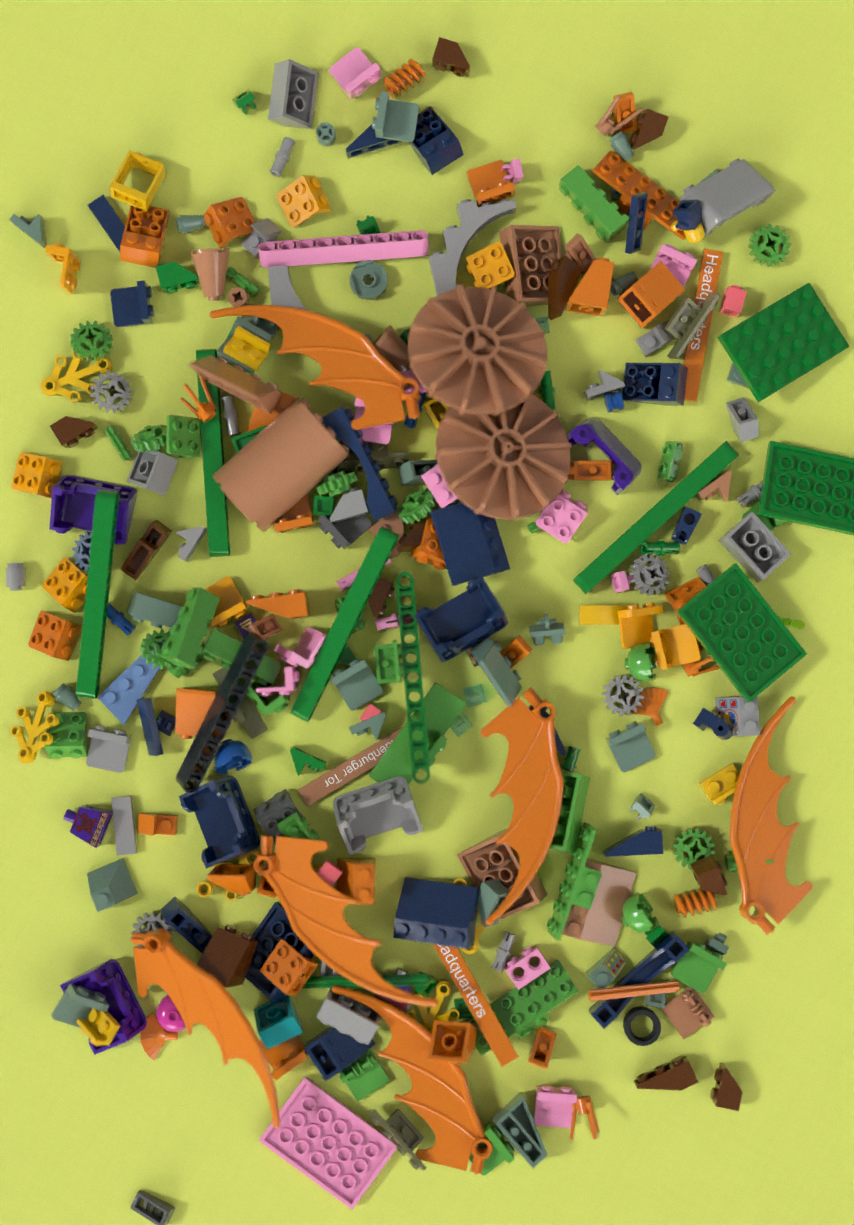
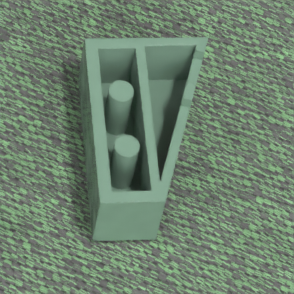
M133 591L126 613L133 616L132 620L142 623L144 620L151 621V625L162 629L164 625L171 629L176 624L178 613L182 606Z
M518 1093L492 1118V1121L529 1165L534 1168L547 1156V1152L536 1129L525 1097Z

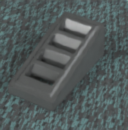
M141 1190L138 1191L130 1207L156 1225H167L175 1210V1207ZM142 1199H144L145 1202H144L143 1206L140 1207L139 1205H140ZM149 1203L152 1204L150 1209L147 1210ZM157 1207V1208H158V1211H157V1213L155 1214V1213H154V1210H155V1208Z

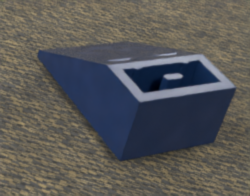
M431 106L418 114L415 138L409 144L422 164L433 175L464 154L459 139Z
M626 363L624 374L625 387L623 388L622 399L629 402L684 406L688 368L680 363Z
M330 1026L307 1041L305 1050L324 1080L327 1081L375 1045V1042L372 1038L368 1045L360 1043L354 1037L340 1033L337 1028Z

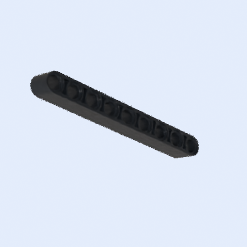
M251 632L244 638L176 775L177 783L187 793H193L199 788L268 650L267 641L256 632Z

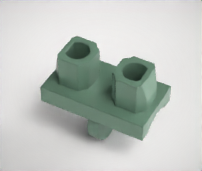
M548 613L544 614V619L537 620V625L529 626L530 636L535 646L544 644V636H551L553 644H560L563 641V635L566 634L564 624L556 623V618L549 619Z

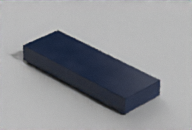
M640 192L631 196L625 253L632 254L641 249L647 193Z
M101 195L87 206L120 252L125 226L104 195Z
M151 698L137 699L148 754L150 756L162 755L163 749Z

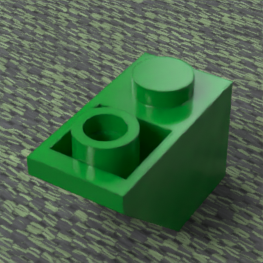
M176 262L155 266L160 287L164 293L173 294L178 292V289H193L197 287V284H200L196 274Z

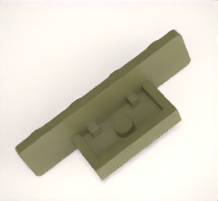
M718 293L709 294L700 307L691 299L684 298L664 328L667 333L677 340L667 355L670 359H678L685 353L688 343L696 337L698 328L706 322L709 312L717 306V300L720 297Z
M364 441V443L369 444L372 450L371 456L374 461L378 462L381 470L398 468L408 462L407 451L388 453L387 444ZM349 447L350 458H346L335 468L333 474L342 471L346 474L364 472L365 470L358 456Z
M221 668L213 673L219 686H221L228 672L225 668ZM245 694L233 721H238L239 724L242 723L250 738L254 739L267 731L268 728L249 696Z
M370 1109L368 1112L372 1115L370 1117L372 1122L377 1126L381 1125L384 1129L383 1134L390 1141L393 1139L397 1143V1150L402 1155L406 1154L410 1158L409 1163L414 1169L417 1170L419 1168L424 1171L427 1167L413 1153V1150L424 1139L422 1134L399 1109H396L386 1121L375 1109Z

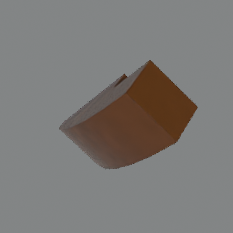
M158 520L151 522L120 570L134 580H137L163 546L172 530Z

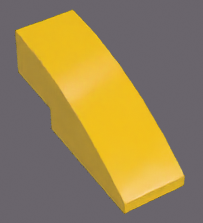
M629 605L578 606L579 625H619L618 611L628 610L627 606Z

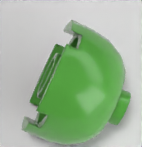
M650 642L635 645L629 651L628 658H625L626 670L630 669L631 675L640 681L656 679V674H652V669L656 668L655 653L653 647L649 648L651 646Z
M637 892L625 901L622 909L624 916L621 918L626 927L630 926L636 932H648L658 926L656 916L652 918L651 912L653 909L643 894L639 895V892Z

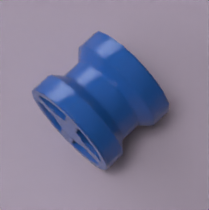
M616 391L615 394L611 395L609 393L604 394L608 413L615 409H624L620 391Z

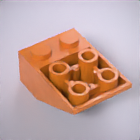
M132 205L130 206L120 245L121 261L153 268L159 265L169 210L149 206L146 212Z
M660 261L617 298V301L640 328H643L686 289L663 262Z
M300 589L290 590L288 595H283L281 592L270 593L268 598H264L262 595L250 596L251 600L246 601V604L289 619L310 616L307 593L302 592Z

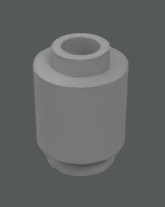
M7 563V568H5L6 587H10L11 591L22 590V587L26 586L23 563Z

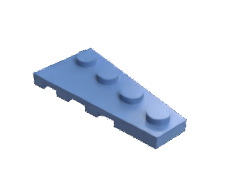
M142 655L97 697L123 725L126 724L131 713L135 710L137 699L142 698L160 670L158 665L152 668L153 663L146 664L147 658L142 659Z

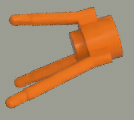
M199 376L209 404L206 402L201 404L187 384H184V388L197 404V410L184 398H180V400L199 420L202 419L203 422H206L216 415L214 410L217 407L212 401L205 380Z
M702 645L699 647L700 652L704 649ZM712 657L700 662L695 661L682 664L688 677L691 675L695 677L702 673L720 669L718 665L701 669L702 665L713 660Z
M577 1097V1102L572 1103L570 1140L574 1138L577 1110H579V1114H587L591 1133L595 1140L597 1139L596 1133H599V1128L593 1111L591 1097Z

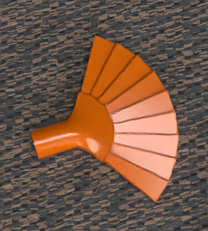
M660 688L643 690L639 693L644 696L643 699H639L642 706L636 705L637 712L630 710V714L651 716L656 726L663 723L659 710L669 691Z
M154 1013L146 1018L147 1025L140 1033V1040L144 1051L151 1059L155 1060L167 1040H178V1032H167L159 1024Z

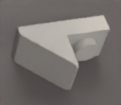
M268 218L253 223L251 226L254 231L241 243L242 247L255 259L259 256L258 246L263 242L273 241L282 232Z
M669 321L656 325L651 331L635 340L645 357L675 339L664 330Z
M599 370L598 376L601 385L599 386V383L588 386V390L584 392L586 400L621 390L625 387L623 381Z
M200 526L175 532L188 540L187 543L184 542L179 548L178 552L180 554L178 557L188 562L207 529Z

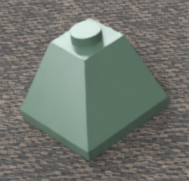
M123 858L87 873L90 895L97 912L138 894Z

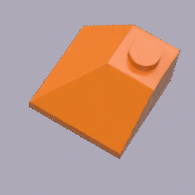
M217 864L207 875L208 880L232 893H239V895H249L256 888L254 865Z
M434 1020L428 1060L467 1063L475 1049L477 1029L471 1023Z

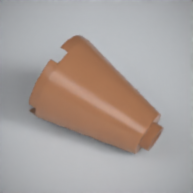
M218 248L191 250V257L204 297H208V301L220 300V296L224 295L229 248L220 250Z
M389 325L385 329V333L380 334L373 345L399 372L411 370L408 346L396 330Z

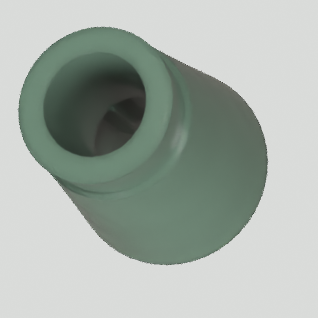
M622 131L609 140L611 142L610 146L624 161L635 155L627 135H624Z
M180 215V217L176 218L179 233L187 234L205 226L203 215Z
M632 271L612 278L611 293L614 296L622 295L638 281L637 275Z
M64 683L53 693L57 701L73 711L81 704L69 685L66 686Z

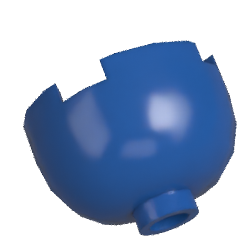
M227 739L221 742L213 761L218 774H228L227 770L236 768L239 771L246 768L252 763L251 760L253 758L248 746L243 742Z

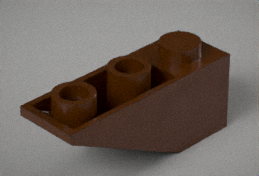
M678 1056L671 1061L672 1063L659 1065L651 1073L640 1074L634 1080L637 1089L681 1091L698 1083V1080L686 1056Z

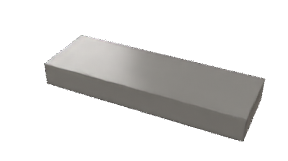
M132 796L112 797L117 856L136 854L137 845Z

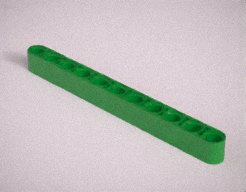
M216 349L196 350V360L208 356L217 358ZM197 374L199 401L201 404L204 402L209 404ZM205 381L212 401L217 407L214 410L216 415L206 422H203L202 419L200 420L210 557L230 556L227 496L220 488L222 485L213 478V474L224 465L220 390L217 386Z
M726 440L573 579L575 584L587 594L739 456L738 452Z
M98 490L96 493L76 686L77 697L97 699L99 694L119 504L118 492Z
M383 526L379 528L290 714L306 722H309L355 629L354 627H356L397 543L399 534Z
M402 572L396 578L412 777L416 783L424 784L430 778L418 627L417 619L414 616L416 615L414 580L410 573ZM402 578H408L410 584L402 586L399 581ZM402 598H411V604L403 605L401 603ZM407 615L411 616L414 620L409 625L403 622V618ZM406 635H413L415 641L411 644L404 641ZM414 654L417 660L414 663H409L406 661V656ZM410 673H416L419 678L416 682H410L407 676ZM412 692H417L420 695V699L413 702L409 699V695ZM412 712H420L422 718L419 721H413L410 717ZM421 731L424 735L423 739L420 741L414 740L412 738L413 732ZM422 750L425 753V758L420 761L414 758L415 751ZM420 769L427 773V777L424 780H418L415 776V773Z

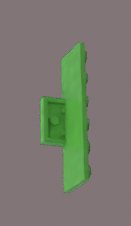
M436 682L424 697L429 767L435 762L437 753L445 748L447 744L445 733L466 705L463 700ZM414 711L410 717L413 721H419L422 715L420 712ZM408 721L370 772V778L376 782L398 776L404 777L408 785L412 781ZM418 730L412 734V738L416 741L422 740L424 736ZM417 750L414 753V758L419 761L423 760L425 753L422 750Z
M585 822L580 827L575 854L571 853V862L566 866V877L560 884L559 898L553 904V916L547 922L548 932L558 941L561 938L572 904L590 910L603 873L585 866L597 831L596 828Z
M556 960L550 964L549 970L519 990L515 987L492 1002L490 1006L508 1038L515 1035L518 1039L528 1037L535 1028H540L547 1024V1020L550 1019L548 1012L577 994L578 990L560 961ZM474 1017L465 1020L464 1023H471L477 1029L475 1047L479 1054L483 1056L492 1050Z

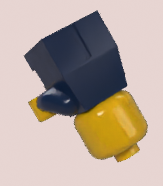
M682 200L673 210L674 216L678 218V222L674 221L672 223V231L682 229L688 242L699 243L705 236L703 225L700 223L702 221L699 200Z

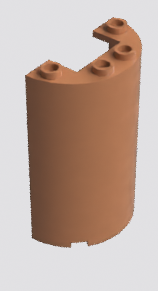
M298 397L213 474L214 480L222 485L220 488L251 522L255 521L258 524L257 527L263 532H266L277 520L350 456L348 453L349 447L344 442L339 443L334 438L336 434L330 427L325 428L321 424L323 419L316 412L311 413L309 410L311 405L304 397L301 400Z

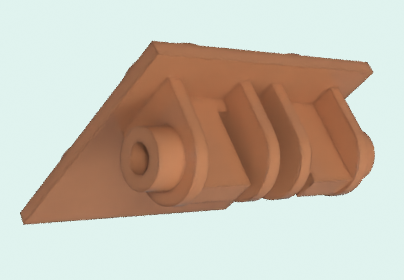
M688 987L665 1004V1008H661L683 1039L687 1038L701 1026H709L712 1023L711 1019L715 1017L696 990Z

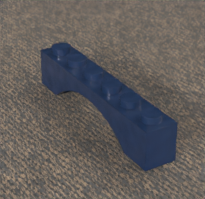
M346 405L324 415L322 419L326 427H330L336 434L335 438L344 442L355 452L364 467L368 482L366 506L374 521L394 513L398 509V501L394 495L390 494L388 481L385 477L382 478L379 472L381 468L378 462L373 460L369 444L364 443L362 430L352 428L351 423L354 415L351 409H347Z
M672 931L613 987L649 983L662 971L675 964L690 949ZM633 997L598 1000L588 1010L592 1017L605 1029L619 1016Z

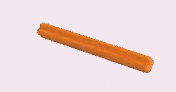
M672 980L590 989L588 996L590 1001L671 993L678 992L680 985L679 981Z

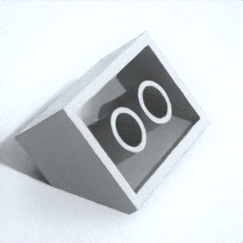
M291 59L275 63L268 120L282 126L311 129L318 72Z
M750 512L719 539L720 543L756 582H760L768 577L791 555L786 547L753 512Z
M331 988L316 1017L323 1024L331 1025L337 1028L340 1033L348 1034L354 1037L356 1041L367 1045L371 1041L381 1020V1016L372 1008L350 997L333 993Z

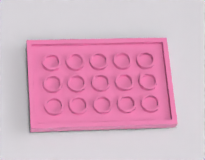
M304 1076L280 1109V1127L274 1128L271 1122L259 1138L262 1144L351 1209L355 1207L397 1149L395 1141H390L380 1130L306 1076Z

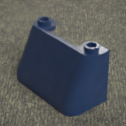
M482 576L472 578L466 587L467 591L433 610V608L423 607L417 612L418 614L414 615L441 662L454 658L487 637L502 630L508 624L504 611Z
M227 776L212 780L199 786L193 793L186 792L179 796L182 808L189 813L195 812L208 847L202 851L201 856L206 869L260 846V837L240 785L235 777Z

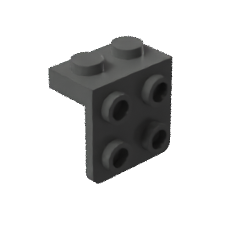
M322 515L318 519L321 523L319 525L321 530L325 534L329 532L334 537L331 541L338 549L342 546L344 550L372 526L371 521L365 515L333 524L330 522V516Z
M286 789L276 793L271 799L261 803L254 809L258 823L268 835L273 836L275 844L276 836H284L278 829L277 824L295 812L300 817H303Z

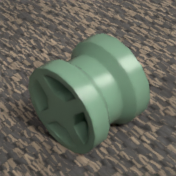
M325 122L318 125L316 129L318 142L323 146L332 145L336 139L334 127L330 123Z

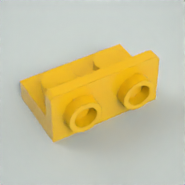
M237 326L234 335L225 345L223 352L257 371L267 358L271 344Z
M730 763L699 782L710 802L720 805L728 800L727 797L735 793V787L740 774L733 763Z
M96 1009L91 1010L87 1019L78 1018L76 1021L81 1027V1031L96 1046H109L120 1028L119 1023L108 1011L103 1012Z

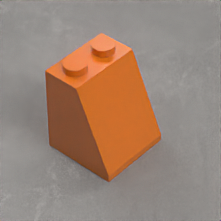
M607 258L595 259L569 298L565 311L603 317L608 306L614 262H610Z
M177 688L175 734H180V738L192 739V736L197 735L218 692L217 690Z
M337 858V866L343 869L342 874L337 879V890L346 896L358 899V903L353 904H374L376 858Z

